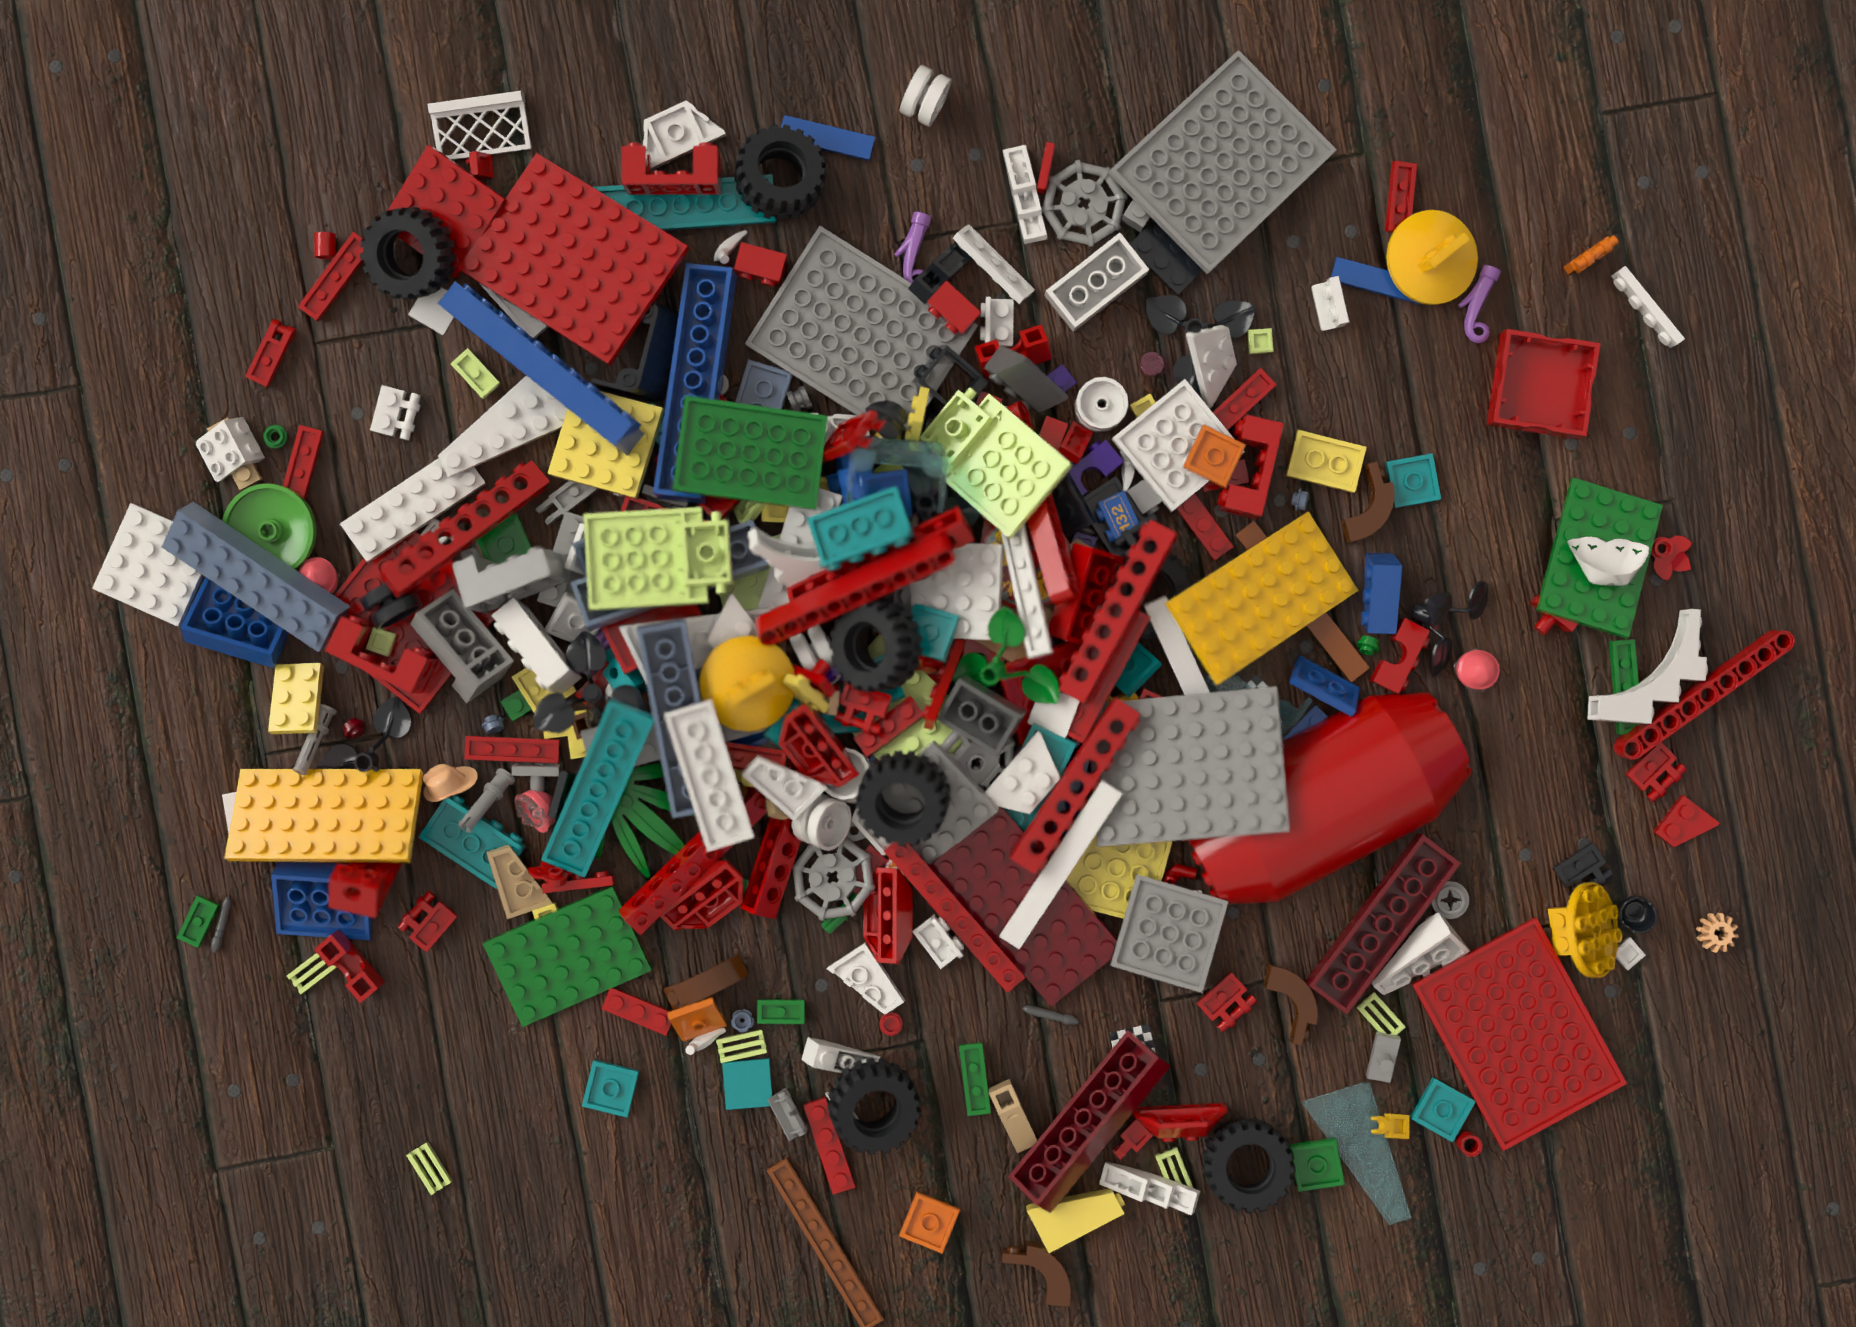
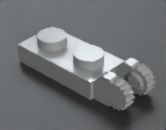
M568 481L552 493L549 499L538 506L536 511L539 514L543 513L555 504L558 510L549 515L545 520L546 524L550 525L564 515L565 511L570 512L599 489Z

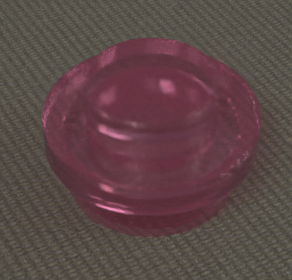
M1148 352L1142 357L1140 366L1145 374L1153 376L1162 371L1164 360L1160 354Z

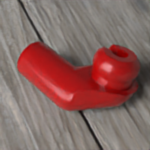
M1175 864L1165 871L1163 880L1165 883L1175 885V882L1182 877L1195 879L1197 868Z

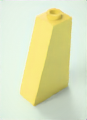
M1107 1188L1063 1197L1051 1213L1039 1208L1034 1203L1027 1205L1026 1209L1048 1253H1051L1123 1215L1122 1207L1125 1203L1119 1192L1115 1194L1112 1189Z

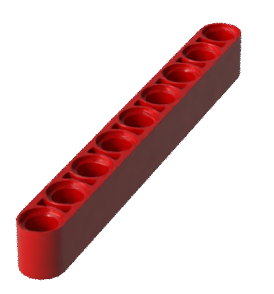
M1022 401L1015 402L1006 407L1034 431L1028 409ZM1050 492L1027 521L1049 598L1053 604L1059 605L1078 597L1079 587L1053 496Z
M945 535L935 536L760 615L755 622L759 642L766 646L774 645L952 565L955 561V554L949 537Z
M1771 630L1706 675V681H1698L1681 693L1679 702L1667 703L1654 712L1651 724L1636 725L1631 731L1619 737L1614 743L1615 754L1631 760L1644 755L1791 650L1795 643L1793 634L1783 630ZM1780 636V637H1781V643H1780V645L1778 646V644H1777V638ZM1760 649L1763 652L1761 659H1759L1758 652ZM1741 663H1743L1744 669L1742 672H1740L1739 666ZM1722 676L1725 677V683L1723 686H1721L1720 683ZM1705 689L1706 697L1703 700L1701 697V693ZM1684 703H1687L1688 709L1684 713L1682 707ZM1668 716L1669 723L1667 726H1664V718ZM1649 729V731H1650V736H1649V738L1646 740V739H1645V732ZM1630 743L1631 750L1629 753H1626V745Z

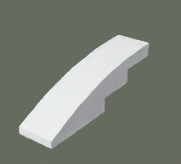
M1026 145L1004 149V160L1024 244L1046 240L1047 233Z
M1105 1162L1099 1183L1104 1187L1140 1202L1147 1200L1166 1209L1170 1206L1189 1215L1194 1214L1200 1194L1199 1190L1181 1183L1111 1162Z

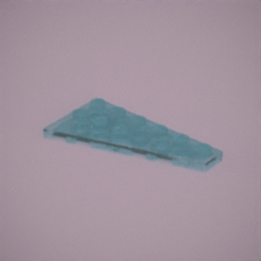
M1367 1081L1302 1101L1301 1103L1326 1138H1337L1341 1159L1386 1222L1391 1225L1410 1219L1411 1214L1388 1140L1384 1138V1134L1371 1133V1130L1378 1129L1379 1127L1378 1122L1371 1120V1117L1380 1115L1370 1083Z

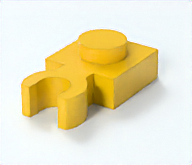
M1384 1114V1117H1371V1120L1377 1121L1379 1124L1378 1129L1371 1130V1133L1384 1134V1138L1409 1139V1115Z

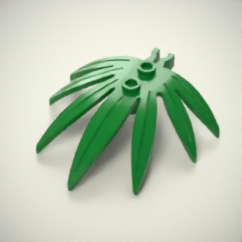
M662 763L650 764L632 770L611 817L613 827L622 847L635 866L647 878L651 877L648 864L639 842L623 814L649 839L670 853L676 855L685 846L683 841L666 822L638 800L641 798L657 807L671 811L668 792L634 783L635 780L664 777ZM606 831L595 854L597 859H600L602 855Z

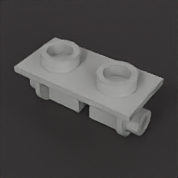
M786 1088L767 1099L788 1141H791L798 1135L800 1137L807 1133V1125L804 1123L791 1098V1094Z

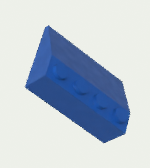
M205 577L180 627L184 642L271 668H275L288 635V631L207 577Z
M278 862L271 874L276 934L329 937L340 929L348 939L370 940L372 917L329 908V879L338 863Z

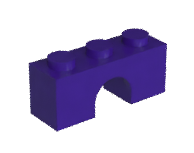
M1099 440L1088 448L1090 453L1084 458L1081 457L1078 464L1071 462L1073 466L1069 473L1082 496L1088 492L1081 483L1082 472L1094 469L1105 478L1124 462L1107 440L1102 443Z

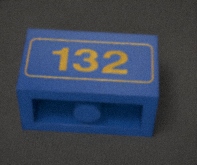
M1124 491L1096 504L1098 507L1095 510L1099 521H1104L1108 528L1105 533L1110 544L1115 543L1114 540L1121 536L1120 533L1125 529L1129 530L1138 524V519Z

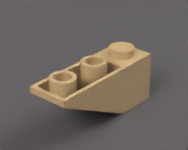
M1008 1079L988 1088L991 1099L1016 1152L1019 1153L1033 1147L1037 1142V1138L1011 1080Z

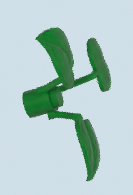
M1007 607L998 609L992 615L988 624V635L991 641L998 644L1002 643V647L996 657L993 658V661L987 664V660L982 655L967 653L959 661L952 682L957 683L959 678L968 676L988 688L1000 679L1006 680L1008 678L1026 676L1022 681V689L1024 694L1032 701L1057 704L1060 697L1057 677L1052 670L1044 665H1034L1030 673L1028 671L1006 674V666L1000 661V657L1007 645L1012 647L1018 646L1022 643L1026 634L1022 620Z

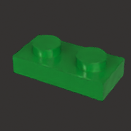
M196 895L177 939L196 948L201 947L221 904L201 895Z
M758 999L757 1024H805V999Z

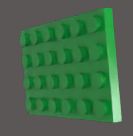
M685 396L673 491L816 511L828 416Z
M1573 477L1569 483L1536 611L1625 639L1628 638L1663 505ZM1583 537H1596L1606 543L1614 539H1626L1648 546L1649 553L1644 564L1629 584L1623 586L1597 585L1589 582L1567 541ZM1588 544L1591 550L1597 547V545L1591 546L1590 544ZM1577 545L1576 547L1572 546V548H1574L1577 551L1579 545ZM1624 546L1621 548L1616 547L1620 552L1625 548ZM1632 549L1636 555L1639 552H1642V550L1637 551L1636 549Z
M613 885L483 942L488 957L522 1027L652 971V967L634 929L623 919L618 911L623 905Z

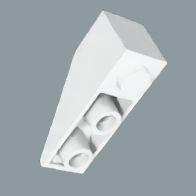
M808 1037L801 1060L813 1068L842 1073L846 1067L849 1070L855 1067L853 1063L860 1061L862 1064L866 1063V1059L874 1058L875 1062H878L880 1056L833 1042Z

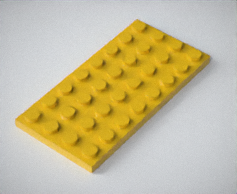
M1306 512L1169 600L1165 605L1217 685L1359 590L1310 513Z
M240 769L225 859L227 861L410 862L423 771L421 769H380L378 772H375L372 769L367 772H360L357 769H309L307 775H302L294 772L292 769Z

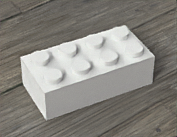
M1119 233L1047 289L1044 296L1074 332L1146 276L1149 268L1122 234Z
M512 598L491 615L496 621L494 623L496 629L510 639L507 643L514 652H519L524 657L521 660L529 671L532 670L537 675L535 680L543 689L546 688L550 693L558 692L563 694L582 678L578 672L573 671L568 666L565 654L552 637L545 633V628L528 606Z

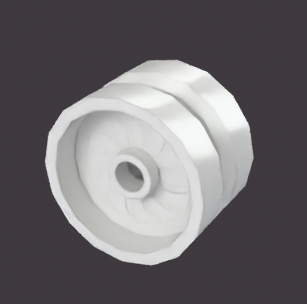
M920 65L905 92L899 112L912 117L919 110L918 122L930 127L946 100L952 79L940 74L932 82L933 70Z
M1107 377L1094 378L1086 382L1079 390L1074 404L1075 415L1085 428L1094 432H1107L1115 428L1124 418L1128 408L1127 394L1123 386L1114 379ZM1097 402H1105L1106 405L1104 408H1100Z
M820 624L808 629V635L812 641L811 644L808 643L806 637L801 633L789 638L803 668L811 671L819 659L826 661L831 668L837 666L831 659V655H833L829 644L831 640L828 635H825Z
M845 748L859 775L840 788L832 784H826L825 792L833 798L852 804L856 803L858 787L864 773L869 769L872 762L864 754Z
M821 793L794 821L792 820L793 833L797 839L803 842L813 844V846L823 850H833L843 842L848 834L851 825V811L845 802Z

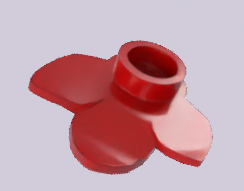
M1674 536L1670 539L1666 537L1655 538L1651 555L1654 558L1653 568L1656 574L1661 579L1667 581L1671 577L1672 570L1679 572L1690 570V562L1685 551L1690 548L1692 543L1683 536ZM1660 544L1664 547L1663 553L1658 551Z
M541 861L540 866L528 868V873L533 878L544 879L546 884L553 888L564 886L568 876L573 874L544 861Z

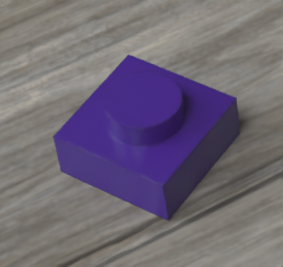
M1063 364L1047 376L1063 392H1066L1077 383Z

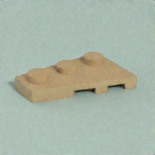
M510 845L486 852L507 919L553 904L547 894L542 892V888L537 881L528 873V869Z

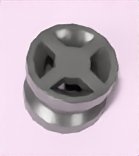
M804 386L799 387L798 391L786 393L794 411L800 412L801 409L813 407Z

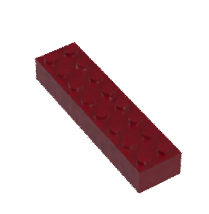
M1417 833L1306 979L1305 983L1345 1014H1348L1461 863L1426 836Z
M1127 1030L1008 1177L1036 1206L1051 1213L1166 1073L1170 1065L1139 1037Z

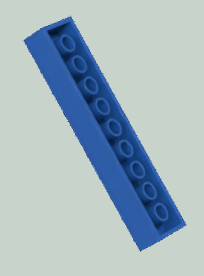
M686 263L653 491V494L658 499L705 504L706 501L705 495L673 491L685 396L720 400L737 275L731 267Z
M455 281L437 303L626 456L645 434L639 429L641 424L631 415L622 410L611 399L602 394L596 387L587 382L576 371L567 366L561 359L552 354L466 283L462 287Z

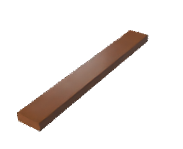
M1252 521L1235 535L1246 551L1267 538L1255 521ZM1327 613L1306 625L1349 682H1353L1370 668Z
M788 1157L768 1168L769 1176L860 1327H873L883 1321V1315Z

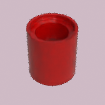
M331 232L314 233V257L317 259H333L336 255V234Z
M1463 1131L1457 1135L1456 1146L1465 1155L1474 1157L1481 1152L1482 1142L1472 1132ZM1468 1139H1473V1146L1469 1149H1465V1141Z

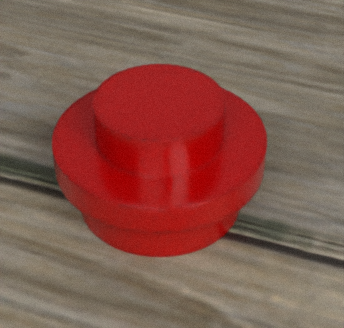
M888 1012L881 1017L879 1026L884 1034L894 1036L901 1031L903 1021L899 1014Z

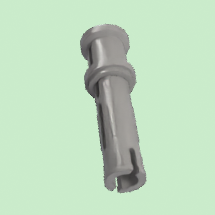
M320 704L317 733H308L296 764L292 769L294 772L302 775L308 774L323 735L329 732V723L332 716H335L337 713L335 709Z
M499 768L492 781L485 784L484 793L463 819L459 821L458 825L462 830H465L467 827L466 832L471 833L472 829L495 800L502 799L506 788L509 785H513L515 779L508 771Z

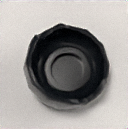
M1640 895L1629 896L1622 901L1618 909L1619 920L1632 933H1646L1653 929L1657 922V911L1654 905Z

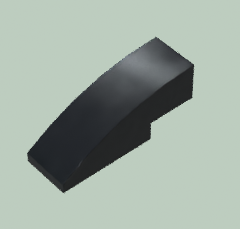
M955 241L914 279L908 289L922 303L927 304V301L945 281L950 282L973 258L965 250L961 249Z

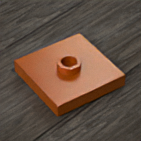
M1203 424L1182 468L1226 488L1246 445Z
M712 997L667 1013L669 1021L683 1042L727 1026L724 1016Z
M916 1191L899 1237L943 1254L960 1208Z

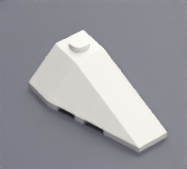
M1438 912L1428 917L1425 922L1416 928L1374 979L1372 985L1381 994H1388L1409 984L1411 978L1417 975L1425 977L1430 974V969L1439 965L1445 966L1464 956L1470 950L1449 922Z

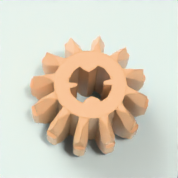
M1718 912L1716 916L1709 913L1707 915L1708 920L1700 919L1703 926L1697 927L1696 930L1702 932L1697 939L1703 941V948H1710L1711 952L1717 953L1719 949L1722 952H1726L1727 945L1735 946L1732 938H1738L1739 936L1733 933V931L1738 926L1731 924L1733 920L1731 917H1724L1723 913ZM1715 930H1720V934L1714 935Z

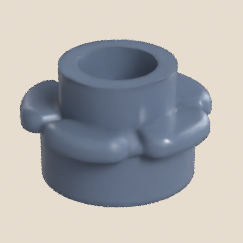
M1300 488L1298 492L1293 493L1291 506H1295V511L1299 509L1306 510L1309 492L1302 491V488Z
M496 714L486 717L484 719L485 722L482 724V728L485 729L487 734H495L505 728L503 724L504 718L498 717Z
M747 1009L736 1010L732 1015L731 1025L739 1032L748 1031V1028H751L754 1024L752 1013ZM744 1018L745 1022L742 1023L740 1019Z

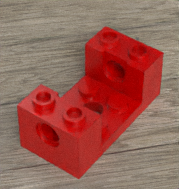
M710 142L699 143V146H693V174H690L688 171H676L675 174L653 171L651 174V156L647 154L646 146H642L641 143H628V146H622V186L628 195H722V157L717 146Z
M1246 415L1238 423L1236 422L1233 436L1236 437V440L1246 446L1261 449L1255 459V466H1258L1255 475L1251 477L1249 488L1230 484L1219 492L1217 498V505H1220L1219 511L1250 519H1257L1262 516L1284 423Z
M353 615L341 617L325 649L326 652L409 693H422L438 660L432 657L433 652L423 647L415 646L413 650L405 649L397 666L389 662H378L379 657L366 651L365 653L363 652L373 627L369 626L370 621Z
M349 862L348 865L337 864L329 879V908L376 918L403 862Z

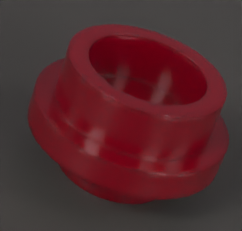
M357 717L350 719L342 728L344 736L347 739L360 737L365 731V722Z

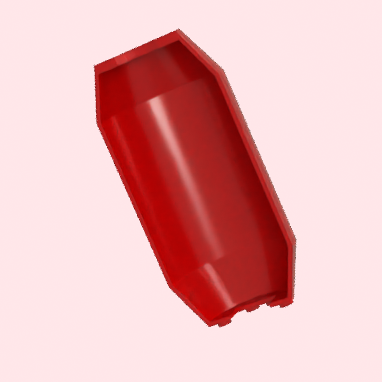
M1428 692L1369 695L1358 701L1356 711L1352 717L1339 711L1282 741L1290 832L1187 840V842L1194 850L1191 855L1196 865H1202L1205 871L1202 877L1207 886L1212 888L1209 891L1210 896L1226 900L1228 904L1278 902L1436 820L1472 774V769L1468 765L1470 760L1463 742L1448 715L1440 710L1437 700Z

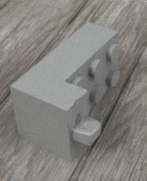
M541 546L529 549L525 555L508 557L506 559L507 562L502 564L483 559L476 548H470L461 552L462 561L452 563L464 607L482 613H488L501 608L512 598L521 600L569 581L561 554L544 549Z
M454 589L417 612L410 624L456 678L452 687L466 703L501 680L514 662L472 610L464 607L463 600Z

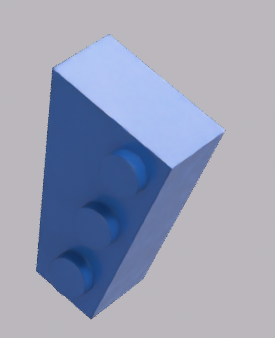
M1365 553L1364 611L1361 613V625H1364L1368 633L1396 634L1402 564L1393 553Z

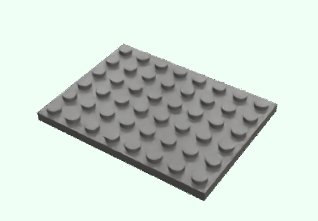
M1238 50L1124 156L1108 174L1208 275L1329 159L1337 149Z
M819 226L745 342V345L857 416L865 413V409L875 402L893 401L905 409L909 419L910 412L915 413V410L911 409L913 396H918L920 390L912 382L916 377L914 373L917 368L928 362L930 352L937 345H948L960 356L978 325L974 323L962 337L958 333L953 335L945 327L947 323L941 318L938 320L928 312L929 307L927 304L922 303L908 289L912 283ZM943 356L925 378L924 382L937 392L954 363L946 356ZM928 396L926 408L932 400L930 396ZM907 420V422L903 426L906 428V430L907 428L912 429V427L907 426Z
M1277 687L1122 701L1140 713L1138 718L1141 721L1134 731L1130 730L1126 735L1127 742L1121 751L1116 750L1112 757L1114 762L1109 770H1103L1099 776L1101 780L1122 791V795L1096 833L1098 847L1290 832ZM1106 703V704L1104 705V707H1103V709H1102V711H1101V713H1100L1098 719L1096 720L1095 724L1097 723V721L1099 720V718L1101 717V715L1103 714V712L1105 711V709L1107 708V706L1109 705V703ZM1114 720L1110 724L1111 732L1117 733L1122 729V722L1120 720ZM1101 740L1097 744L1098 752H1106L1109 748V743L1106 740ZM1091 760V769L1094 771L1096 763Z

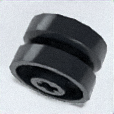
M385 583L371 590L360 599L365 611H376L371 617L376 630L387 628L405 619L423 605L419 596L413 593H405L398 599Z

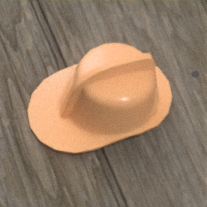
M446 764L436 765L423 775V781L426 785L424 797L430 802H438L464 792L476 783L478 774L475 769L467 766L454 768Z

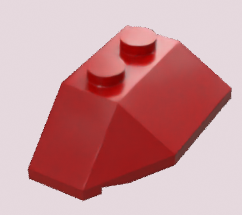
M804 703L785 716L778 744L801 774L839 788L859 775L845 747L815 709Z
M727 860L716 861L660 917L673 930H681V928H709L743 903V876Z
M879 867L872 876L875 890H872L863 902V937L875 955L874 958L877 962L899 964L912 939L913 890L899 868Z
M1225 1103L1138 1106L1132 1114L1157 1138H1162L1164 1142L1176 1141V1138L1185 1137V1140L1196 1141L1199 1140V1137L1206 1136L1228 1112V1107Z

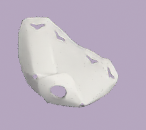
M1583 537L1567 541L1589 582L1597 585L1623 586L1629 584L1644 564L1649 553L1648 546L1626 539H1614L1606 543L1596 537ZM1588 544H1590L1591 546L1597 545V547L1591 550ZM1577 545H1579L1577 551L1574 548H1572V546L1576 547ZM1616 547H1625L1624 549H1622L1621 552L1618 549H1616ZM1632 549H1636L1637 551L1642 550V552H1639L1636 555Z

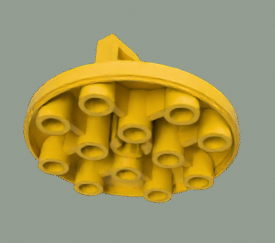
M1426 210L1409 216L1396 227L1387 247V266L1394 284L1405 296L1421 304L1438 305L1457 298L1469 287L1477 270L1478 253L1471 232L1458 218L1443 211Z
M757 636L733 637L714 648L704 661L699 677V691L702 701L712 700L718 722L737 731L761 730L774 724L788 710L793 700L794 692L782 681L787 674L794 675V670L786 654L777 645H763L759 642Z
M1594 882L1581 883L1572 892L1568 907H1552L1548 909L1550 928H1552L1553 948L1557 955H1571L1576 967L1584 976L1601 978L1615 968L1618 942L1622 940V932L1618 928L1617 922L1619 915L1618 907L1613 905L1603 886Z

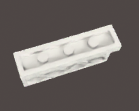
M514 91L427 104L429 114H431L436 149L443 154L442 146L449 139L458 146L452 155H446L449 159L469 158L470 152L463 145L470 136L481 143L476 151L491 155L532 149L524 93L522 91ZM520 107L521 117L514 124L505 116L511 108ZM505 109L502 114L497 111ZM488 111H494L500 116L493 127L482 120ZM474 113H481V115L478 117ZM467 114L477 119L470 130L459 124L463 116ZM458 116L456 121L451 117ZM447 117L454 124L445 134L439 129L437 119ZM503 119L514 126L506 138L496 131V128ZM480 122L490 129L483 141L473 134V131ZM521 122H522L523 130L518 127V126L521 124ZM456 126L467 132V135L460 144L449 137ZM516 129L524 134V145L516 146L509 141ZM493 132L504 140L500 147L496 149L486 144ZM506 143L511 145L510 147H504ZM484 146L489 149V150H482V151H481V149H482ZM461 149L466 152L458 154Z

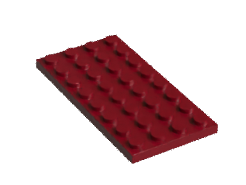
M999 807L998 812L933 861L929 867L939 876L949 890L1052 1007L1112 959L1118 939L1067 880L1064 881L1020 949L999 937L1041 873V871L1037 870L1033 874L1010 858L1009 855L1024 834V830L1003 807ZM1034 842L1031 844L1032 851H1041Z

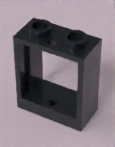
M937 345L929 354L930 359L925 365H920L915 371L914 375L916 377L912 382L919 388H929L928 396L944 408L948 401L925 383L924 380L941 358L946 356L972 379L962 393L965 394L969 387L977 392L972 399L974 401L989 381L948 345Z

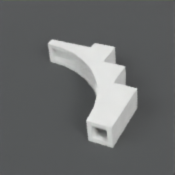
M757 528L748 532L751 551L757 556H762L771 567H774V577L782 585L785 584L790 587L807 579L812 574L815 575L825 570L820 568L819 563L821 561L815 545L785 542L771 537Z
M1680 610L1677 630L1670 649L1659 666L1642 682L1620 693L1606 696H1589L1588 720L1651 724L1654 715L1653 702H1679L1681 694L1680 681H1706L1708 673L1707 657H1698L1701 647L1699 640L1700 627L1702 625L1701 610Z

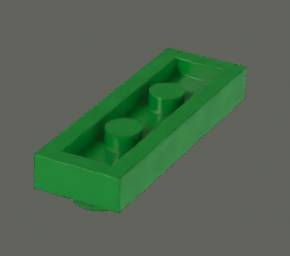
M982 1042L959 1044L967 1116L990 1114Z

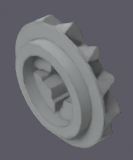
M1447 881L1431 903L1436 913L1439 912L1444 918L1454 919L1460 917L1467 910L1469 896L1461 884ZM1448 893H1451L1452 897L1459 899L1451 902L1450 908L1448 903L1441 901V899L1448 897Z

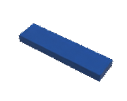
M784 115L781 128L784 125H789L792 130L796 131L797 128L803 130V135L806 137L810 135L815 140L814 145H819L822 150L870 161L875 141L874 136Z
M1339 257L1335 258L1330 278L1339 276L1340 284L1418 305L1421 304L1405 296L1396 287L1388 270Z

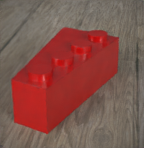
M1073 543L1070 559L1079 587V596L1055 605L1048 631L1051 636L1083 644L1081 641L1086 630L1091 628L1094 622V613L1097 607L1103 604L1105 600L1104 593L1109 583L1113 584L1116 578L1114 573L1118 565L1123 564L1125 557Z

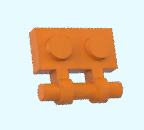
M1607 236L1563 267L1567 274L1574 270L1577 274L1592 265L1595 259L1599 260L1611 252L1612 247L1619 243L1618 239L1615 236L1610 238Z

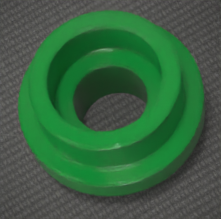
M279 425L269 426L263 436L265 443L275 449L283 447L288 440L286 430ZM275 433H279L280 435L278 441L273 440V435Z
M1362 636L1361 640L1357 641L1356 646L1365 655L1371 656L1380 651V642L1376 638Z

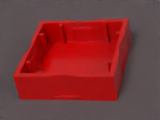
M1506 329L1500 333L1486 425L1572 439L1586 437L1592 404L1591 388L1596 376L1601 343L1570 338L1556 339L1538 333Z

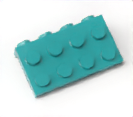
M897 486L807 518L821 561L819 563L820 568L828 569V571L841 568V563L849 560L850 563L859 562L864 559L863 555L869 553L873 555L884 553L887 551L886 547L894 544L895 547L906 545L909 543L908 539L914 537Z
M457 794L443 799L418 838L495 889H498L486 852L510 845L516 855L520 857L527 846L522 843L524 839L516 833H507L503 830L504 826L494 819L489 821L485 817H482L471 833L466 832L467 827L465 830H462L458 823L471 808L463 804L465 800Z

